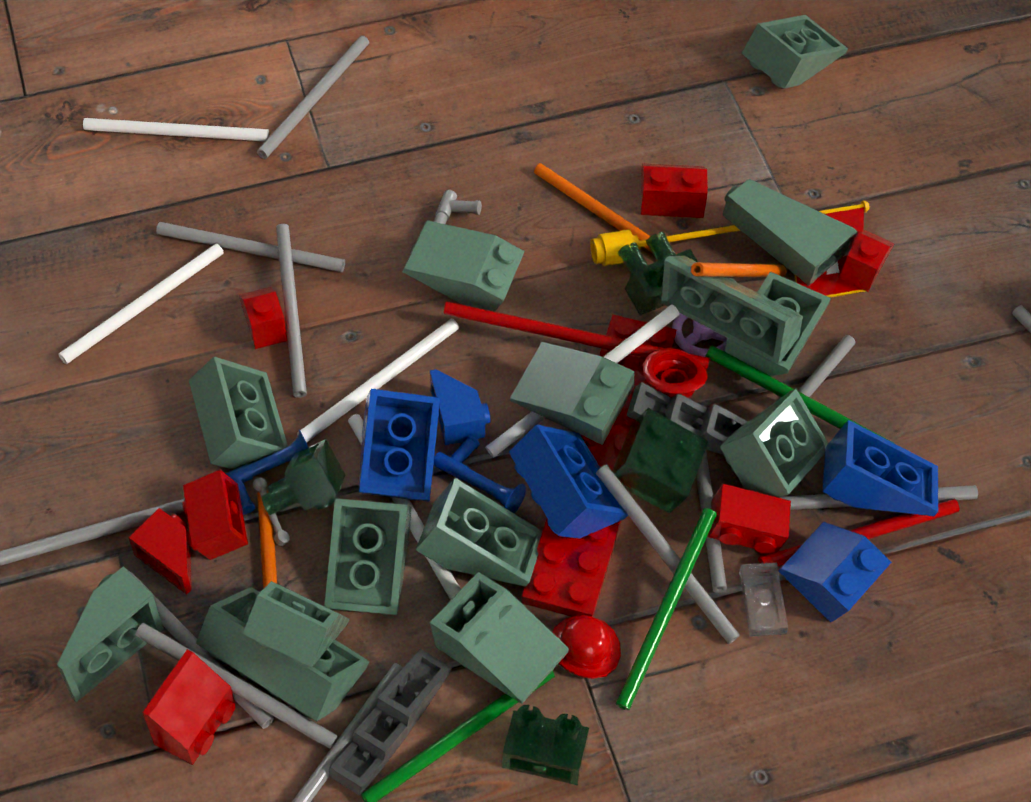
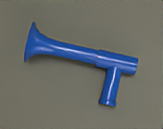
M300 429L298 430L299 435L296 440L288 447L249 465L246 464L226 473L238 484L243 514H248L255 510V504L251 501L244 482L294 459L305 458L310 459L314 463Z
M468 435L451 457L442 452H438L434 456L433 466L492 495L501 502L504 508L512 513H516L521 506L526 494L524 484H519L515 488L504 487L463 464L468 456L480 446L479 441L474 436Z

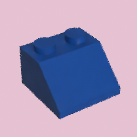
M823 522L778 571L830 622H833L854 606L892 562L865 536Z

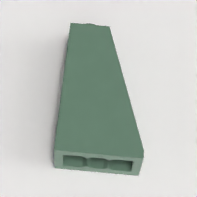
M748 179L739 187L737 185L733 186L724 198L726 203L722 215L808 286L850 251L858 232L849 225L751 179Z

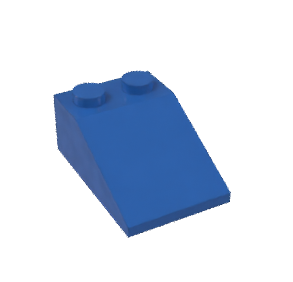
M370 389L365 404L358 493L430 501L440 406L439 397Z
M848 420L825 447L822 492L828 494L834 500L841 501L854 508L935 516L938 513V466Z

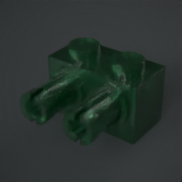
M659 232L658 236L654 234L646 240V244L649 246L657 262L648 265L636 242L631 243L630 247L627 244L618 251V255L631 275L625 290L640 316L666 306L661 302L664 263L668 256H686L698 262L691 249L676 254L664 232Z
M327 439L295 453L284 473L286 477L268 485V493L262 495V503L269 515L295 503L301 504L304 511L314 506L317 510H321L334 503L346 475Z
M522 705L517 711L514 710L503 749L502 768L578 786L588 743L589 727L582 726L579 718L572 715L571 719H568V714H561L556 720L546 718L541 714L540 709L533 706V710H529L530 705Z

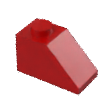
M864 230L859 234L848 253L839 279L869 292L895 243Z
M272 287L239 294L255 349L288 341L284 315L276 291Z
M158 508L128 538L134 556L187 595L192 590L191 546L187 539L188 527L178 515L172 514L170 516Z

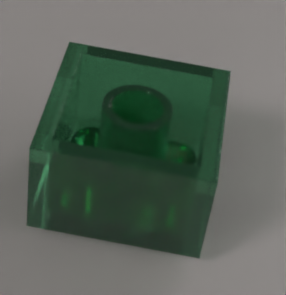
M648 407L630 426L612 472L626 490L670 514L689 496L709 441Z

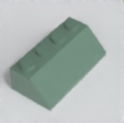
M668 256L665 259L662 304L666 306L674 305L679 313L777 364L781 362L799 338L803 316L796 313L793 309L774 302L762 293L755 292L737 283L730 277H696L691 273V266L696 261L686 256Z
M252 587L210 605L196 644L207 650L211 657L224 661L236 669L242 677L258 683L267 689L271 696L284 700L296 708L301 715L316 722L337 709L370 662L337 640L333 641L312 668L307 665L296 664L288 656L272 648L259 646L252 638L243 634L256 597L260 593Z

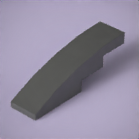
M643 382L635 387L626 415L666 435L724 455L720 446L736 430L748 422L715 403L706 408L681 394L669 397Z
M419 649L377 697L376 707L353 732L352 742L330 766L329 777L361 796V793L367 789L424 713L451 672V667Z

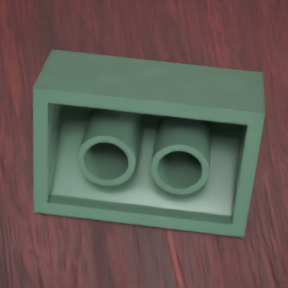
M769 272L758 292L803 316L799 338L779 364L729 338L726 341L725 352L769 376L789 372L829 305L831 298L773 272Z
M213 357L189 379L211 464L235 470L288 447L266 372Z

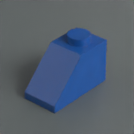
M437 369L430 370V391L432 397L440 398L438 421L444 444L450 445L464 442L468 435H472L476 439L485 438V424L491 422L490 412L487 403L481 404L478 390Z

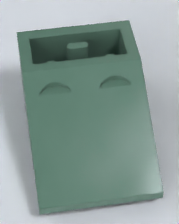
M480 572L430 622L437 649L521 704L569 652V648L507 589Z
M271 581L257 595L243 634L252 638L259 646L272 648L288 656L292 662L312 668L348 625L350 619Z

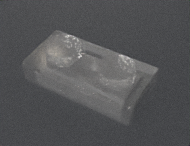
M777 562L742 564L739 574L750 637L786 635L788 623Z

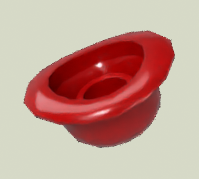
M670 347L657 349L649 354L643 363V376L647 383L669 397L681 394L690 399L694 392L703 387L708 379L707 370L702 363L691 354L680 349Z
M577 615L564 619L554 627L552 633L569 648V652L558 663L565 670L579 677L595 679L606 677L617 668L621 659L620 641L615 631L605 621L593 616Z

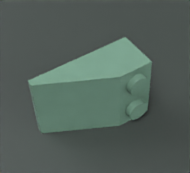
M807 15L758 23L741 54L750 60L751 66L771 77L773 84L785 89L801 85L843 56L848 48Z
M427 220L402 272L462 305L495 312L507 295L525 251L496 235Z
M541 342L512 393L510 401L603 445L634 388V371L602 356Z
M793 389L736 430L720 448L724 453L727 463L731 465L742 483L743 489L780 498L790 494L825 454V447L828 445V442L797 389Z
M454 478L434 501L416 551L446 569L472 575L480 572L490 579L527 586L538 557L537 547L543 531L457 478Z
M335 498L325 607L337 610L398 615L409 542L411 506Z
M124 566L116 573L109 574L103 578L98 587L93 590L57 663L71 698L76 703L147 644V642L135 636L138 627L142 623L149 625L159 632L164 630L153 594Z

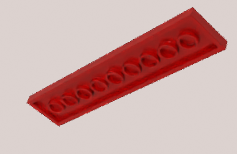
M612 314L606 336L627 339L647 322ZM663 327L643 344L673 348L677 329ZM601 348L599 356L603 357L611 350ZM630 354L617 364L634 371V388L603 445L581 435L600 468L608 465L629 494L649 426L626 415L635 387L641 382L650 386L643 376V363L646 358ZM547 518L537 547L538 557L530 582L524 587L521 603L571 617L577 615L594 617L622 520L579 539L558 536L548 526Z

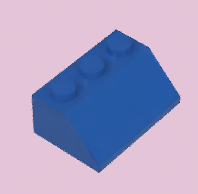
M536 424L509 451L516 464L515 469L517 473L527 482L532 491L531 496L533 500L541 506L548 518V526L558 536L580 539L624 520L628 516L596 475L600 466L579 433Z

